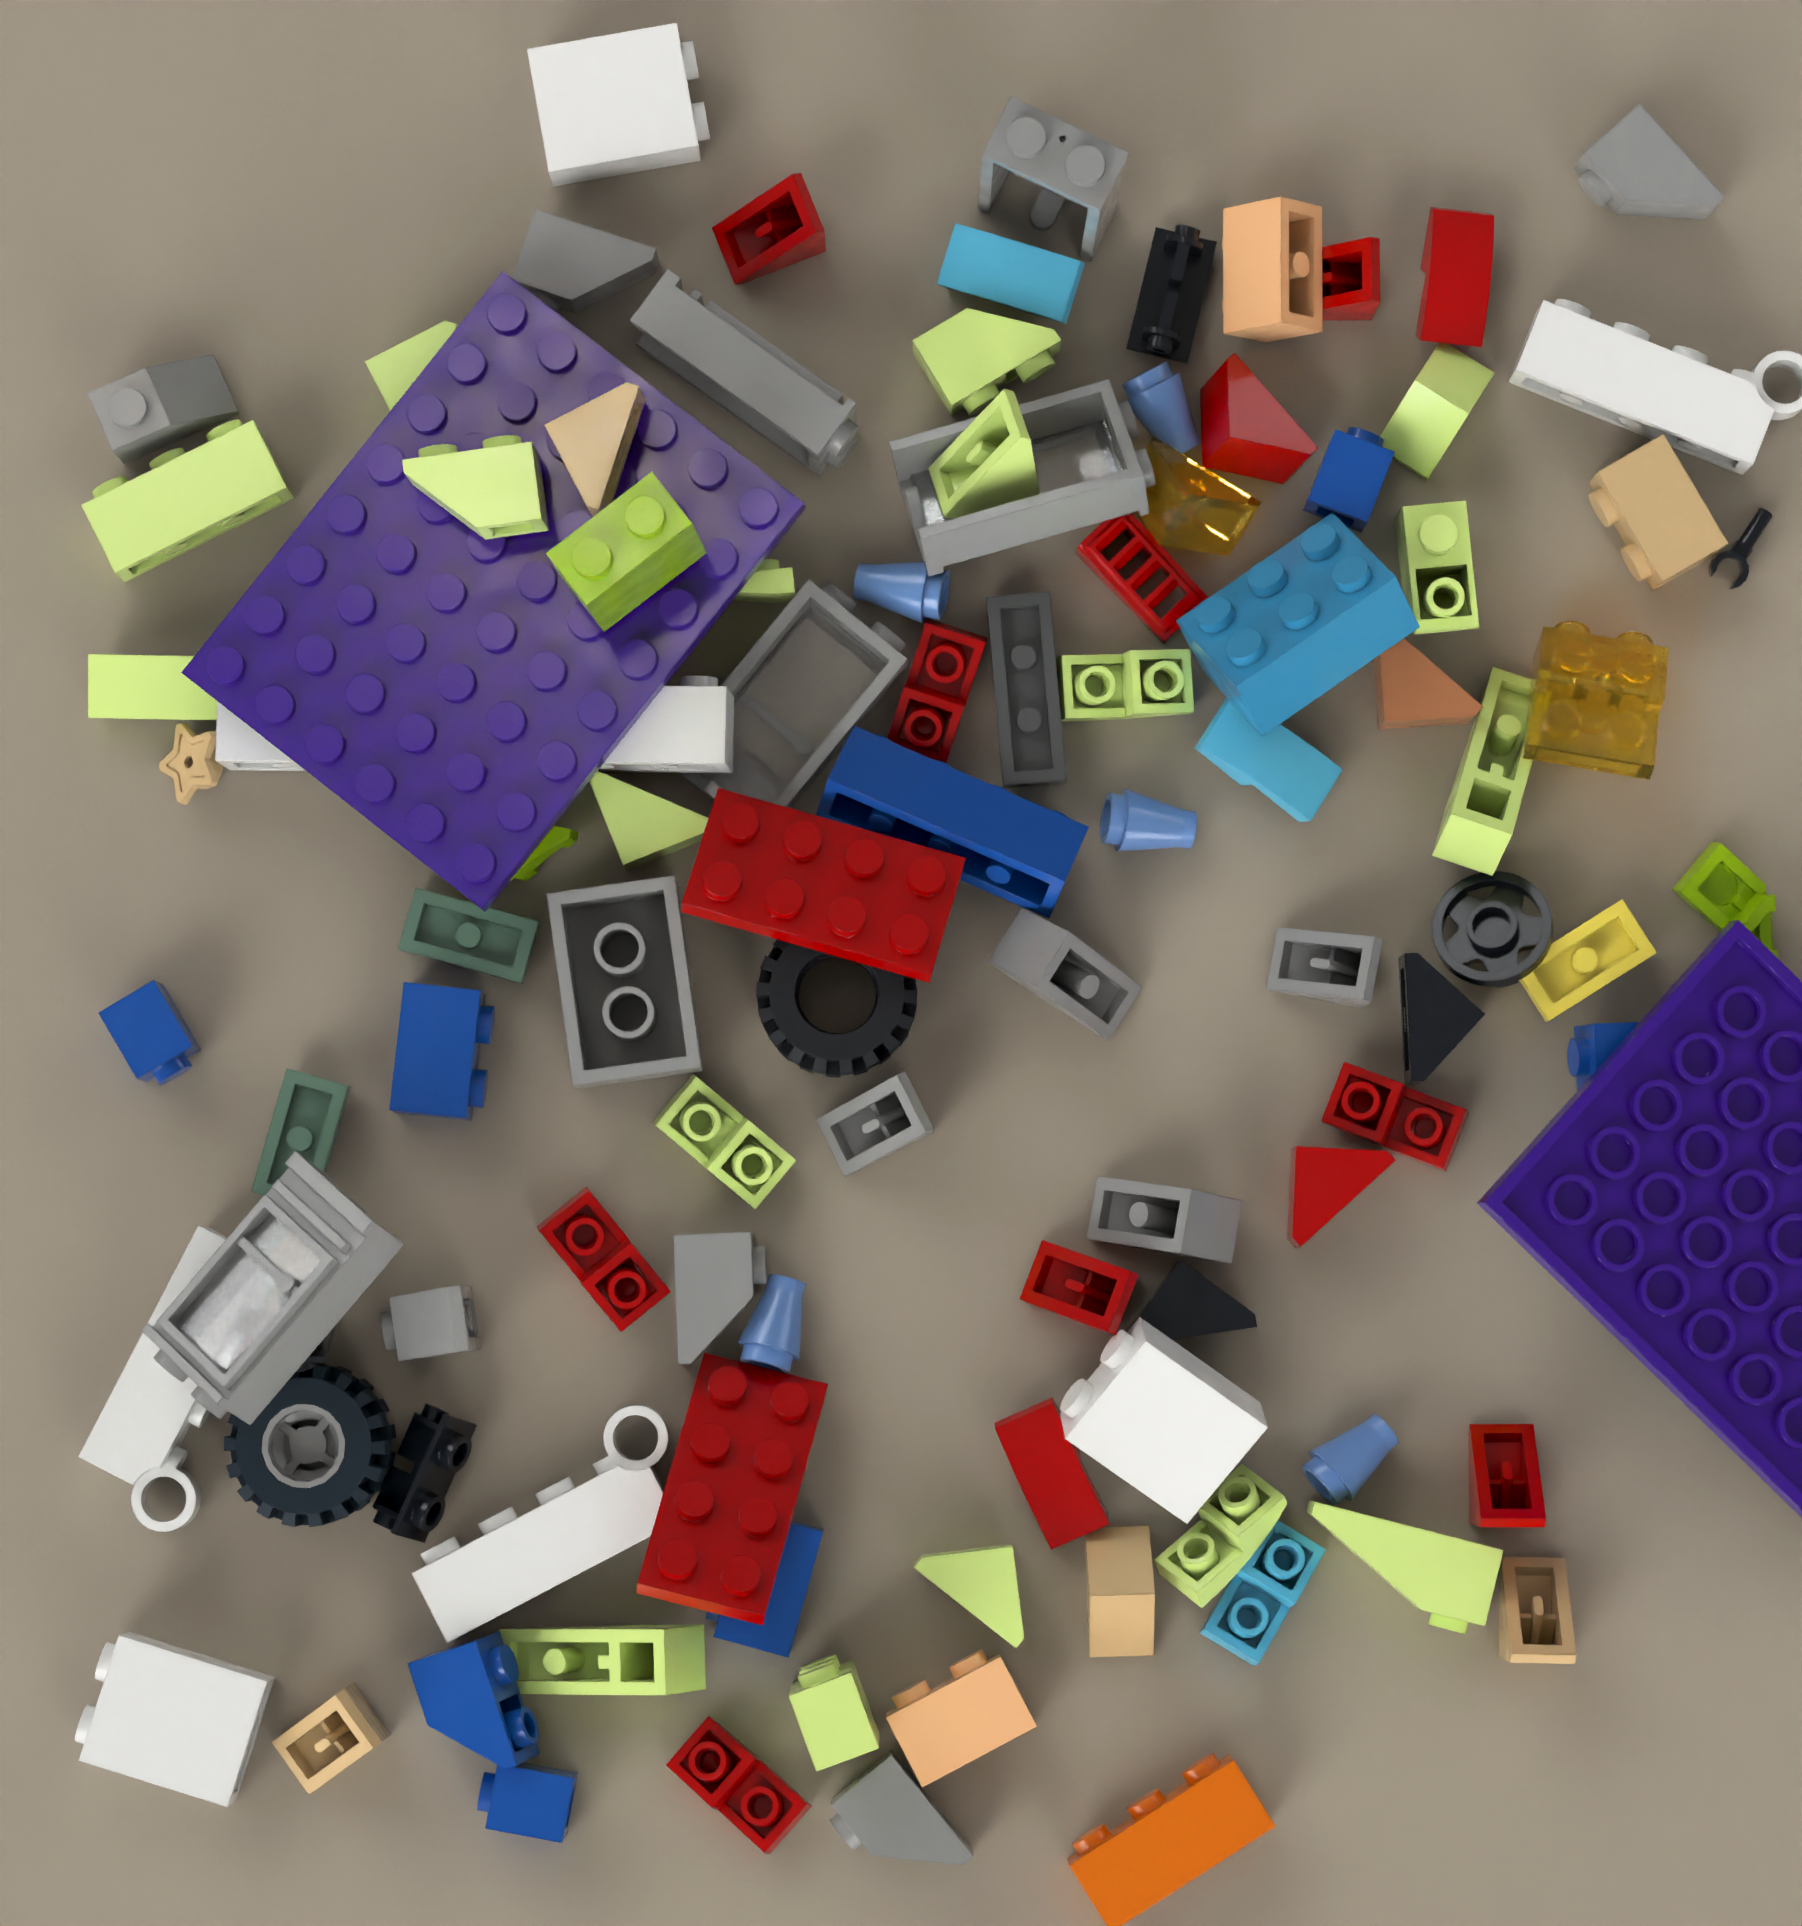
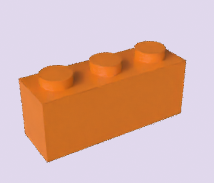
M1214 1753L1201 1758L1181 1773L1186 1782L1165 1796L1159 1788L1150 1791L1127 1807L1131 1818L1109 1831L1105 1823H1102L1072 1843L1077 1852L1067 1858L1068 1864L1107 1926L1124 1925L1276 1827L1230 1755H1227L1220 1761H1218Z

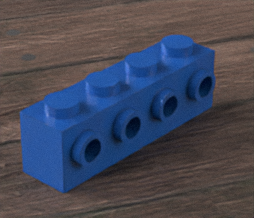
M853 726L828 777L816 815L964 857L966 860L961 881L1047 918H1050L1089 828V826L1068 818L1063 813L1044 808L1014 795L1000 786L986 783L956 770L942 761L928 758L898 745L884 736L875 735L856 726Z

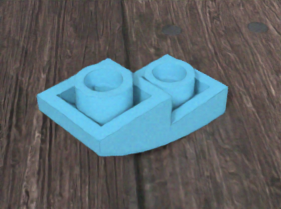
M955 223L937 284L947 289L1000 303L1015 310L1066 324L1085 263L1045 249Z
M1227 697L1195 746L1198 752L1238 784L1255 786L1298 822L1312 820L1343 770L1320 751L1281 724L1261 736Z
M1278 1520L1253 1556L1227 1584L1199 1633L1249 1664L1256 1666L1261 1661L1289 1609L1299 1599L1326 1549Z

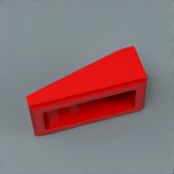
M1132 513L1103 521L1076 549L1075 554L1163 644L1180 629L1176 620L1208 598ZM1124 532L1131 540L1108 562L1101 552ZM1142 550L1149 559L1125 580L1118 572ZM1160 569L1167 578L1143 600L1135 591ZM1178 587L1185 596L1160 619L1153 609Z

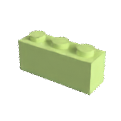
M239 419L223 423L207 433V443L185 453L183 448L169 450L157 456L149 463L150 471L128 481L126 476L113 478L102 483L92 491L94 499L81 506L114 572L124 582L294 499L261 430L254 420L243 425Z
M833 1654L801 1666V1671H799L797 1676L798 1680L792 1683L789 1699L816 1772L879 1749L880 1732L854 1661L850 1660L840 1664L837 1655Z

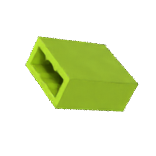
M651 472L546 554L571 591L603 632H605L707 552L692 522L653 472Z

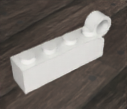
M1556 299L1554 304L1543 300L1534 315L1508 383L1652 440L1664 434L1672 448L1741 475L1754 464L1770 421L1791 418L1802 410V356L1798 353L1786 350L1776 351L1765 356L1752 372L1733 369L1730 374L1709 366V358L1697 350L1676 345L1671 351L1649 342L1650 334L1639 327L1623 322H1615L1613 327L1591 319V311L1586 307L1566 299ZM1775 367L1784 368L1792 372L1800 386L1798 399L1788 404L1778 403L1770 399L1763 389L1762 379L1764 372Z
M205 1226L197 1227L148 1324L151 1326L155 1325L159 1317L228 1237ZM263 1268L256 1273L196 1344L218 1367L228 1370L238 1359L247 1340V1336L239 1331L250 1309L260 1313L275 1287L276 1280ZM142 1333L78 1457L134 1485L131 1505L136 1518L151 1530L167 1532L186 1526L199 1511L201 1505L200 1487L196 1479L188 1471L181 1468L188 1451L181 1448L180 1445L190 1425L192 1424L200 1428L210 1412L191 1395L198 1385L189 1377L184 1382L179 1381L158 1364L153 1357L160 1348ZM160 1477L175 1479L182 1485L186 1494L184 1510L177 1518L171 1521L156 1517L150 1511L147 1504L149 1487Z
M632 1405L620 1409L611 1416L605 1426L603 1435L604 1447L608 1456L592 1464L598 1474L597 1477L575 1488L569 1476L536 1493L535 1495L541 1506L517 1517L513 1507H510L479 1523L478 1526L483 1536L469 1544L460 1547L454 1536L420 1554L426 1566L413 1572L412 1575L447 1643L651 1536L665 1489L653 1465L665 1455L670 1440L668 1425L656 1410L644 1405ZM639 1415L646 1417L657 1429L658 1443L656 1449L645 1459H630L623 1455L616 1445L615 1433L617 1427L629 1416Z

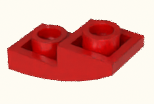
M1430 207L1420 267L1425 273L1415 335L1420 341L1482 347L1493 261V214Z
M929 618L926 620L907 681L903 687L888 739L928 758L947 763L984 652L987 637Z
M1344 1062L1321 1121L1358 1138L1446 1172L1469 1112L1465 1108L1408 1088L1401 1082Z
M587 1186L537 1226L539 1232L576 1275L582 1286L620 1332L625 1330L671 1292Z
M1053 1397L994 1423L995 1430L1013 1472L1051 1550L1110 1524L1108 1512L1081 1461L1080 1449L1065 1439L1060 1417L1061 1412Z
M710 1716L703 1721L666 1764L711 1808L720 1811L759 1849L769 1855L812 1806L767 1764Z

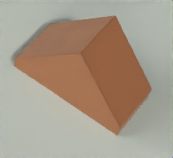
M1405 638L1373 659L1378 730L1468 724L1483 708L1478 701Z

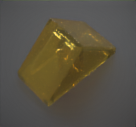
M1153 436L1146 450L1152 464L1156 485L1146 488L1149 514L1140 516L1139 511H1136V513L1159 545L1230 556L1262 502Z

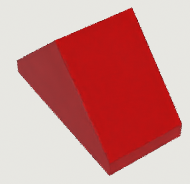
M801 173L791 174L712 227L735 285L747 283L826 251L825 231Z
M1367 237L1322 247L1323 321L1372 320L1380 304L1379 238Z
M1236 353L1230 356L1200 389L1202 467L1284 484L1318 450L1316 444Z
M1304 1146L1291 1148L1287 1239L1295 1248L1304 1245L1396 1161L1388 1151Z
M1042 1240L1019 1300L1104 1333L1116 1335L1139 1274Z
M1469 1424V1524L1478 1527H1545L1546 1513L1534 1424Z

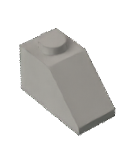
M1641 104L1637 105L1587 149L1575 167L1581 175L1578 178V183L1585 194L1600 207L1607 204L1617 215L1706 220L1715 212L1725 198Z
M535 209L512 278L557 313L560 308L577 313L655 275L659 259L656 248Z
M213 354L145 367L87 393L112 451L123 464L240 414Z
M1024 908L1020 909L988 960L989 963L1020 986L1108 1041L1142 989L1141 985L1071 932Z
M1097 1176L1087 1239L1184 1257L1232 1263L1242 1200L1188 1188Z
M752 1232L673 1235L678 1364H694L755 1298V1284L767 1283L765 1245H753Z
M457 1285L389 1297L391 1311L381 1312L386 1350L397 1349L398 1361L481 1350L472 1286Z
M892 1749L831 1800V1806L838 1814L829 1821L853 1851L863 1844L872 1856L965 1865L974 1857L972 1848Z

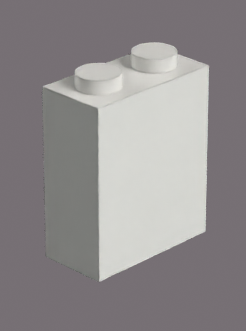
M677 23L527 49L548 172L553 187L701 161L698 141L709 140L710 134L704 101L691 104L687 80L699 78L693 40L680 43Z
M1139 1317L1128 1332L1120 1330L1109 1340L1100 1357L1102 1363L1087 1381L1083 1378L1077 1380L1065 1394L1060 1405V1417L1064 1436L1067 1441L1188 1524L1266 1431L1268 1426L1261 1403Z
M129 1631L118 1635L116 1644L107 1642L102 1650L95 1672V1679L103 1681L96 1706L86 1705L76 1730L75 1742L84 1744L79 1761L225 1807L236 1802L275 1677Z

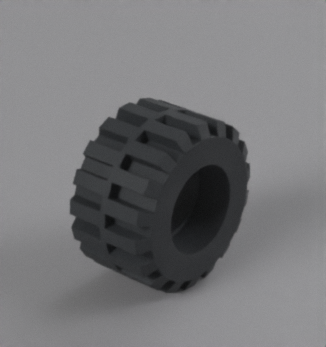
M776 940L773 943V949L768 956L765 955L760 967L761 973L757 982L756 997L762 1025L769 1039L788 1061H792L800 1066V1069L812 1074L815 1072L824 1074L827 1077L841 1078L842 1075L854 1074L856 1076L868 1072V1069L878 1064L881 1065L891 1058L892 1053L899 1046L901 1047L908 1036L915 1018L917 1008L916 979L856 962L867 971L873 981L876 993L874 1008L868 1019L858 1028L846 1033H828L816 1028L804 1016L799 1003V990L804 976L814 965L826 959L840 957L781 940Z

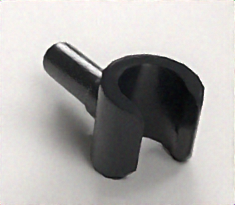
M1759 508L1731 550L1720 553L1711 560L1709 565L1710 577L1714 575L1719 563L1723 559L1730 558L1738 563L1740 573L1729 589L1737 588L1746 581L1749 574L1747 558L1772 518V514L1769 511Z

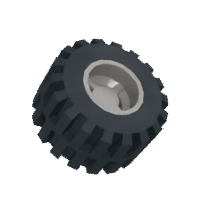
M316 1363V1366L310 1370L295 1372L251 1425L231 1413L227 1423L233 1426L231 1435L224 1437V1451L231 1452L232 1464H228L226 1467L230 1478L237 1477L242 1488L237 1492L244 1501L252 1500L259 1506L256 1512L267 1519L275 1517L282 1520L281 1524L292 1527L309 1525V1527L325 1525L346 1518L348 1515L361 1510L371 1502L370 1498L374 1493L381 1490L386 1480V1477H384L388 1467L393 1466L396 1452L391 1451V1439L396 1438L395 1425H389L385 1413L390 1410L384 1399H377L372 1392L375 1387L365 1378L358 1379L353 1376L352 1371L341 1366H329L326 1363Z

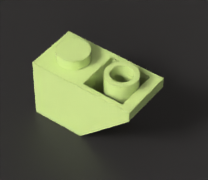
M966 308L915 338L912 343V353L950 416L952 417L964 409L969 416H972L984 410L1000 393L998 391L999 388L1017 377H1020L1023 384L1053 368L1056 363L1052 357L1059 353L1061 339L1055 329Z
M503 435L491 437L482 442V449L460 452L457 451L456 445L451 444L427 446L418 450V458L402 460L404 474L413 486L485 540L549 531L540 455L532 442L522 443L520 436Z
M1466 501L1402 506L1395 518V528L1404 595L1420 626L1414 631V635L1478 629L1479 617Z

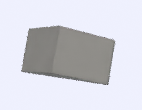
M1277 927L1266 990L1364 1008L1372 1001L1383 939L1375 936Z
M905 1071L816 1119L844 1177L932 1134L934 1131Z

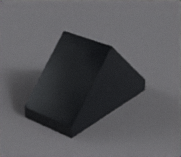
M1404 953L1398 958L1405 1085H1414L1427 1079L1485 1013L1420 954Z
M1178 1260L1126 1332H1128L1139 1317L1172 1340L1257 1327L1253 1312L1184 1261Z

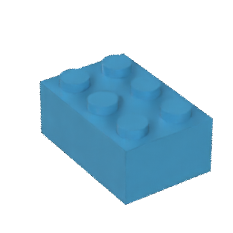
M1333 512L1176 620L1201 670L1261 736L1274 729L1420 627L1396 576Z

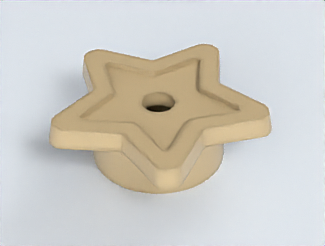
M187 723L176 725L173 750L160 761L159 770L174 779L176 800L180 804L187 805L197 789L206 790L218 784L223 766L215 761V731L196 735Z

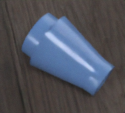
M1167 361L1122 384L1129 398L1127 400L1131 405L1133 414L1161 446L1168 460L1183 454L1201 443L1194 425L1180 372L1173 374Z
M860 562L855 574L853 596L855 600L872 603L925 624L928 618L941 620L945 614L949 598L950 571L943 569V573L928 576L924 562L886 564Z
M1124 789L1122 794L1108 793L1101 814L1100 841L1104 844L1114 845L1116 852L1175 847L1191 849L1196 836L1197 813L1174 807L1128 789Z
M769 1275L766 1288L738 1341V1344L743 1347L740 1357L741 1362L787 1374L790 1373L793 1360L800 1359L802 1304L806 1287L805 1283L786 1276Z
M1373 1414L1365 1422L1309 1452L1311 1459L1302 1466V1471L1313 1488L1328 1503L1336 1506L1344 1498L1349 1501L1354 1499L1388 1452L1399 1444V1441L1389 1425L1381 1417Z

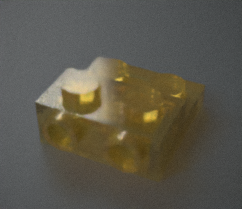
M1577 621L1560 622L1554 628L1543 626L1533 655L1523 758L1649 780L1655 766L1658 721L1665 699L1669 648L1654 645L1651 637L1641 632H1625L1617 638L1592 635L1590 629L1585 624Z

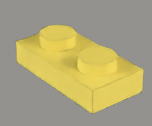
M1623 899L1551 943L1550 949L1542 963L1532 973L1519 981L1545 1022H1548L1657 952Z

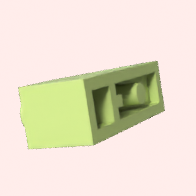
M1492 667L1480 701L1483 708L1476 714L1444 811L1432 856L1493 876L1514 831L1553 689L1552 686Z
M1309 1500L1306 1512L1415 1607L1431 1612L1429 1625L1466 1634L1469 1622L1482 1626L1486 1625L1504 1550Z
M638 1624L499 1629L503 1643L511 1648L518 1663L519 1676L516 1682L520 1694L672 1695L706 1689L704 1624Z

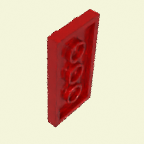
M718 788L681 903V912L930 983L966 858Z
M708 1353L703 1354L638 1578L637 1594L764 1625L826 1399L827 1383Z

